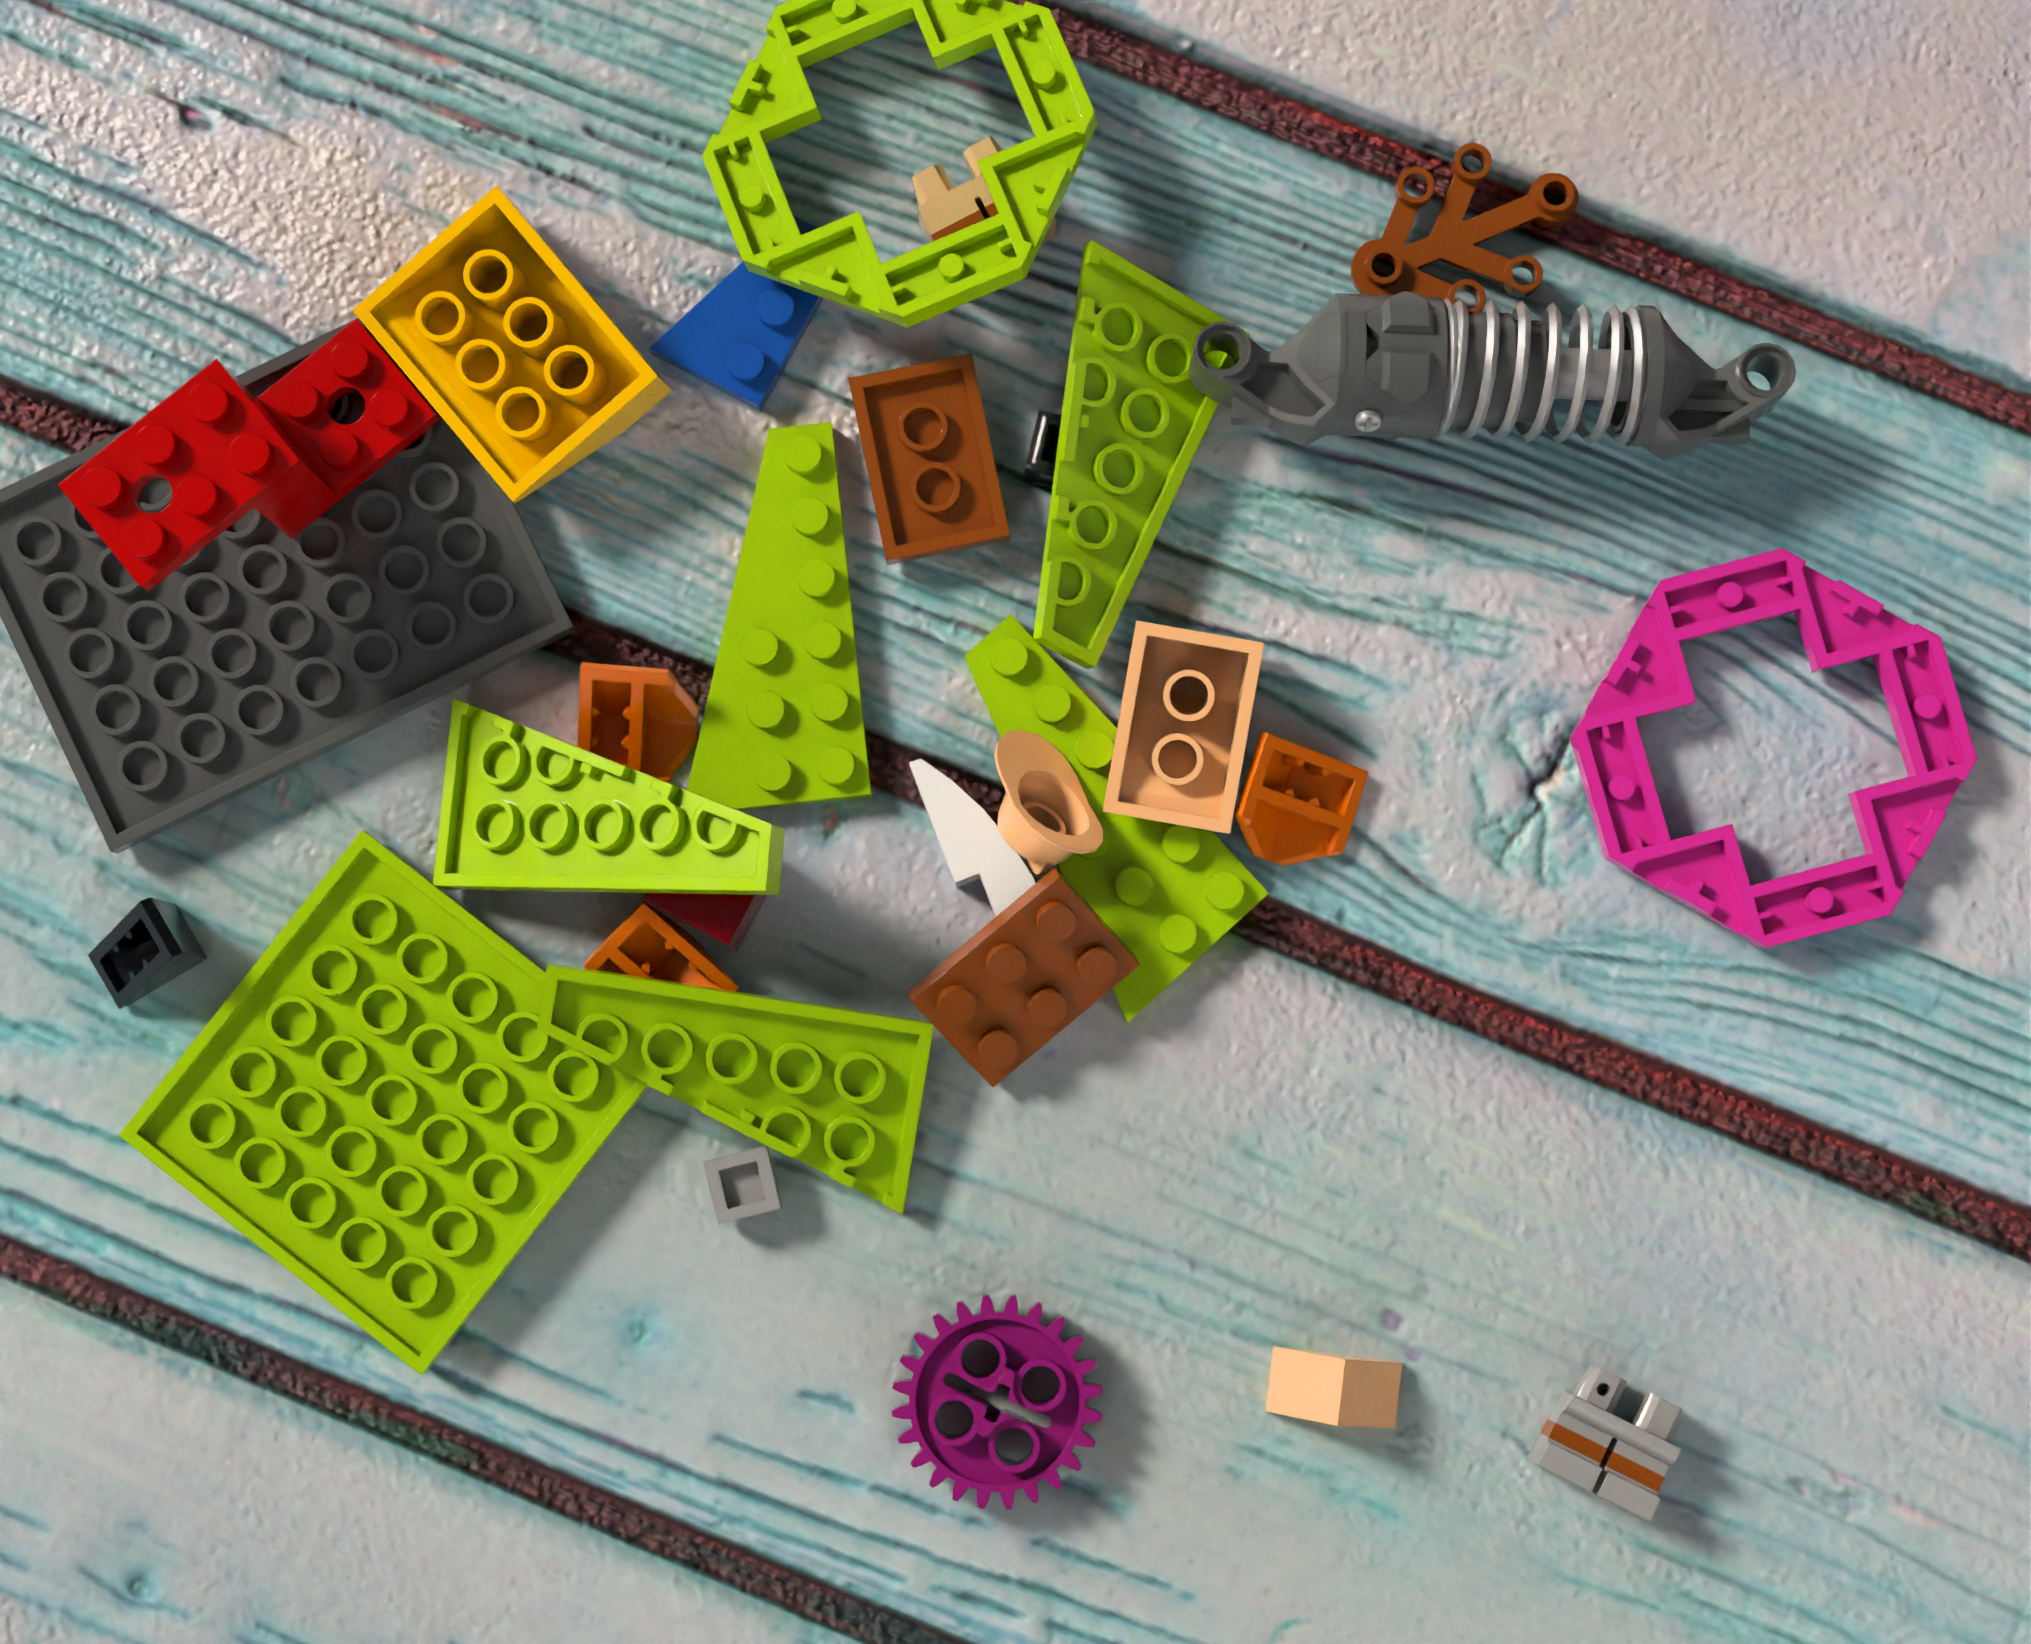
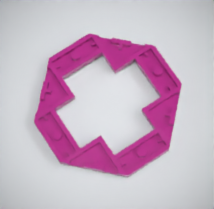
M1784 548L1660 580L1653 588L1569 737L1604 859L1761 949L1891 915L1904 893L1902 889L1917 861L1923 858L1946 816L1944 812L1960 783L1965 782L1977 760L1941 637L1919 624L1911 625L1883 609V604L1841 580L1835 582L1805 565V560ZM1794 613L1812 673L1873 657L1908 777L1848 794L1866 855L1750 885L1732 824L1674 840L1670 839L1636 719L1682 708L1696 702L1680 643Z

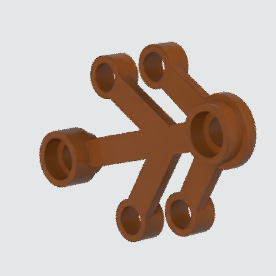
M1478 143L1465 144L1459 148L1452 161L1451 171L1453 178L1430 236L1405 246L1417 209L1427 205L1435 188V182L1430 172L1421 167H1410L1401 173L1396 183L1395 197L1397 200L1382 238L1366 242L1355 253L1350 268L1352 282L1361 294L1396 295L1400 292L1408 291L1422 297H1441L1443 301L1448 298L1453 305L1456 303L1455 294L1465 291L1472 294L1476 300V306L1468 309V311L1481 312L1486 301V294L1478 282L1471 279H1462L1451 285L1418 270L1434 262L1441 261L1503 285L1505 290L1514 297L1524 298L1530 296L1536 291L1543 278V269L1538 260L1529 255H1519L1511 260L1475 245L1530 222L1546 229L1562 226L1570 219L1577 207V188L1565 175L1547 173L1538 177L1533 182L1527 195L1463 221L1476 185L1484 181L1492 165L1491 155L1483 145ZM1467 156L1477 158L1481 162L1482 170L1478 173L1465 171L1461 165V159ZM1409 180H1417L1423 184L1426 192L1420 197H1412L1406 193L1404 183ZM1548 188L1558 189L1564 196V203L1560 205L1549 204L1544 198L1543 191ZM1379 259L1387 260L1392 264L1394 273L1389 277H1380L1374 273L1372 263ZM1519 267L1526 268L1532 274L1533 282L1529 285L1516 283L1512 277V270Z

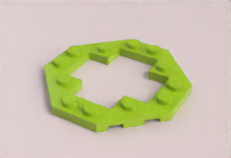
M789 0L776 6L765 28L768 36L756 60H749L729 100L731 110L719 134H712L702 154L708 174L747 270L906 328L1025 279L1098 125L1094 108L1050 9L1027 1L1021 6L1005 0ZM914 21H917L937 70L996 47L1034 135L1033 138L977 161L998 212L997 215L883 263L880 262L860 211L801 235L766 143L822 120L802 70L803 68Z

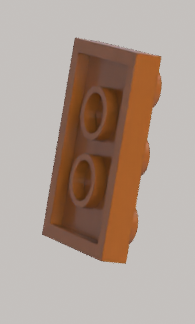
M972 353L848 378L887 565L1010 540Z
M1054 868L907 992L913 1005L977 1072L994 1087L1140 966V963L1134 953L1064 876Z

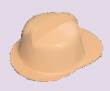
M1023 730L1007 732L996 743L994 754L998 774L1006 790L998 812L997 827L1002 838L1014 851L1024 858L1032 872L1037 875L1048 873L1055 865L1064 862L1073 853L1085 854L1095 852L1103 843V828L1091 809L1078 777L1067 758L1052 743L1035 733Z

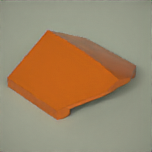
M582 662L580 665L577 747L669 783L673 774L697 743L699 706L669 669Z
M1260 732L1235 812V817L1251 855L1287 866L1322 856L1342 854L1348 840L1368 771L1275 735Z
M644 900L584 963V968L731 991H736L739 988V984L689 932Z

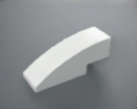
M920 758L910 762L911 772L956 888L980 879L994 917L998 916L1036 884L1032 874L1019 854L1002 838L996 823L979 804L955 782Z

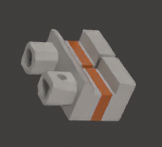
M1591 1364L1579 1380L1573 1394L1562 1390L1527 1459L1539 1467L1652 1522L1661 1497L1657 1496L1669 1466L1676 1461L1682 1450L1671 1443L1677 1432L1683 1409L1646 1391L1632 1423H1629L1612 1414L1627 1381Z

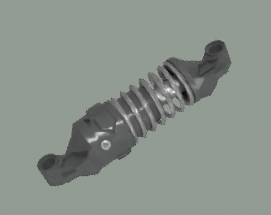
M1403 291L1396 295L1335 293L1294 337L1270 352L1264 350L1249 338L1245 331L1236 324L1225 321L1211 323L1203 328L1196 337L1188 369L1190 380L1198 391L1231 409L1232 425L1267 426L1280 437L1301 446H1306L1326 435L1372 436L1388 441L1397 438L1432 439L1434 436L1438 439L1450 427H1455L1466 440L1473 437L1481 428H1486L1493 438L1498 441L1509 434L1513 426H1515L1518 433L1526 442H1529L1541 434L1545 427L1546 431L1557 443L1565 441L1572 435L1575 429L1588 445L1596 442L1606 430V433L1618 446L1626 444V446L1644 447L1662 460L1690 453L1706 443L1745 444L1750 439V423L1769 413L1794 383L1796 375L1795 363L1788 351L1779 345L1771 343L1756 344L1723 367L1714 369L1675 334L1655 306L1637 305L1634 308L1631 305L1621 313L1614 304L1603 316L1598 349H1593L1592 314L1583 303L1573 313L1568 348L1562 347L1561 312L1554 302L1543 311L1541 321L1531 320L1529 308L1523 301L1515 306L1512 315L1510 313H1499V309L1492 299L1484 305L1482 312L1468 311L1467 305L1461 298L1453 305L1448 298L1443 301L1441 297H1422L1408 291ZM1212 351L1225 352L1232 357L1235 365L1228 369L1214 368L1207 362L1204 355ZM1752 371L1764 376L1769 382L1771 390L1758 389L1752 385L1748 379L1747 372ZM1554 399H1569L1570 410L1563 428L1558 431L1552 409ZM1585 400H1599V418L1593 430L1589 432L1583 416ZM1526 423H1533L1532 427L1528 430Z

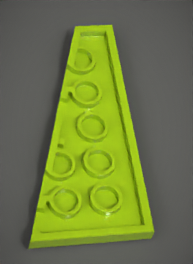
M453 698L433 876L434 886L447 890L779 895L785 835L784 828Z
M555 963L547 964L537 1030L606 1065L609 1064L647 1083V1086L700 1110L701 1113L827 1174L831 1179L849 1188H854L903 1215L934 1025L930 1021Z

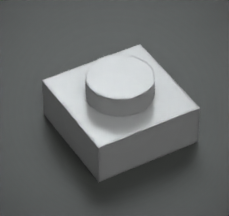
M768 1146L703 1161L718 1225L783 1208Z

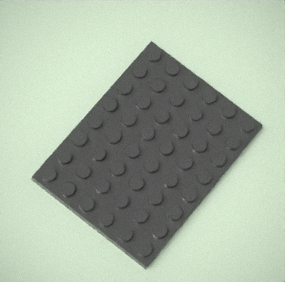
M359 318L357 320L429 405L440 421L292 539L255 508H252L149 592L139 586L58 486L60 482L127 429L0 489V617L111 852L118 854L576 631L515 503L506 495ZM351 322L236 376V378L257 398ZM354 393L341 396L333 407L335 422L347 425L358 421L365 410L364 398ZM162 479L154 480L143 488L140 495V505L144 512L157 513L168 506L172 498V487L169 481Z

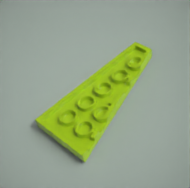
M1093 240L1083 245L1033 633L1034 641L1086 669L1096 667L1218 405L1216 401L1198 391L1190 380L1188 369L1196 337L1203 328L1211 323L1222 321L1231 323ZM1245 331L1247 336L1250 337L1251 334ZM1212 351L1204 355L1207 362L1214 368L1228 369L1235 365L1232 357L1225 352Z
M832 422L770 428L767 435L687 787L688 791L739 811L872 797Z
M1010 614L964 656V659L1000 739L1007 732L1023 730L1035 733L1052 743L1067 758L1078 777L1091 809L1103 828V843L1095 852L1085 854L1073 853L1064 862L1057 864V868L1064 878L1134 953L1140 963V966L1112 988L1128 1023L1269 893L1210 830L1103 812L1117 728L1038 642L1033 640V637L1013 615Z

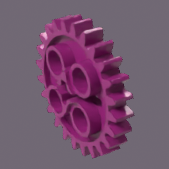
M983 1294L981 1313L972 1314L963 1300L957 1301L958 1321L952 1324L946 1317L937 1312L933 1315V1320L939 1334L933 1338L926 1333L917 1331L914 1335L916 1343L924 1351L922 1356L903 1354L900 1362L914 1374L912 1379H900L893 1382L892 1388L899 1393L908 1395L909 1402L893 1408L892 1417L911 1419L912 1426L905 1429L898 1436V1441L900 1444L919 1442L921 1448L916 1452L910 1464L915 1468L931 1461L936 1466L929 1482L930 1486L934 1488L947 1477L955 1480L952 1496L954 1501H958L965 1494L968 1487L977 1489L979 1508H985L991 1492H1000L1006 1509H1012L1014 1490L1023 1488L1028 1498L1033 1503L1039 1501L1037 1482L1045 1479L1052 1487L1057 1490L1061 1489L1062 1482L1057 1468L1063 1464L1070 1469L1079 1471L1082 1465L1072 1449L1075 1445L1094 1447L1096 1443L1095 1439L1082 1429L1083 1423L1102 1421V1412L1086 1406V1399L1103 1393L1102 1385L1083 1382L1082 1378L1083 1375L1097 1366L1094 1358L1075 1359L1073 1354L1080 1348L1084 1339L1081 1334L1072 1336L1064 1341L1059 1337L1065 1323V1318L1062 1315L1054 1318L1048 1325L1040 1322L1042 1315L1041 1302L1037 1301L1028 1313L1023 1315L1018 1313L1016 1295L1010 1294L1004 1311H995L990 1295ZM973 1340H987L994 1344L999 1351V1363L988 1374L979 1375L972 1373L963 1363L962 1351ZM1033 1367H1049L1059 1378L1058 1390L1048 1400H1033L1022 1389V1378ZM948 1373L954 1374L987 1392H994L998 1384L1006 1385L1009 1387L1008 1399L1012 1403L1050 1417L1051 1425L1047 1428L1041 1427L1008 1409H1001L997 1417L989 1416L986 1413L987 1402L983 1398L945 1384L944 1376ZM947 1401H961L969 1406L973 1413V1424L962 1434L953 1435L946 1433L937 1423L936 1411ZM1006 1428H1022L1033 1439L1031 1452L1022 1460H1006L997 1451L995 1445L996 1438Z

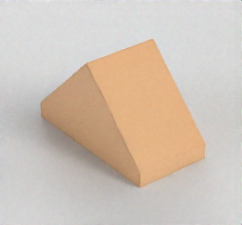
M1273 1346L1265 1411L1335 1426L1395 1428L1402 1362Z

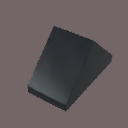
M152 897L140 901L88 954L119 1009L131 1005L207 959L206 954L177 905Z

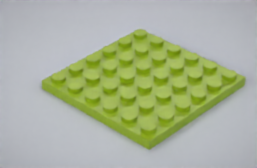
M361 830L118 1136L412 1369L423 1375L427 1373L649 1086H647V1083L609 1064L606 1065L537 1030L546 971L443 890L434 886L430 880L375 837Z

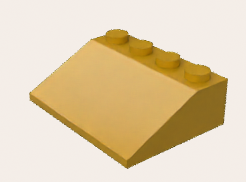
M497 185L352 310L514 503L519 502L625 432L673 391L525 215Z

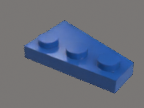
M794 216L801 235L817 229V227ZM742 262L651 345L649 350L652 355L761 412L823 298L749 272L744 262Z

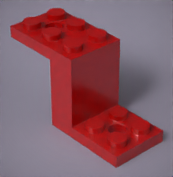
M356 318L257 398L219 360L215 359L60 482L58 486L139 586L149 592L252 508H255L288 537L294 538L440 421V419ZM350 393L361 395L365 401V410L361 418L347 425L335 422L333 407L336 401L341 396ZM162 479L169 481L172 487V498L168 506L157 513L144 512L140 505V495L143 488L154 480Z

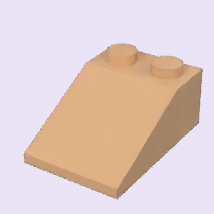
M1135 621L1103 812L1230 834L1264 648L1263 642Z

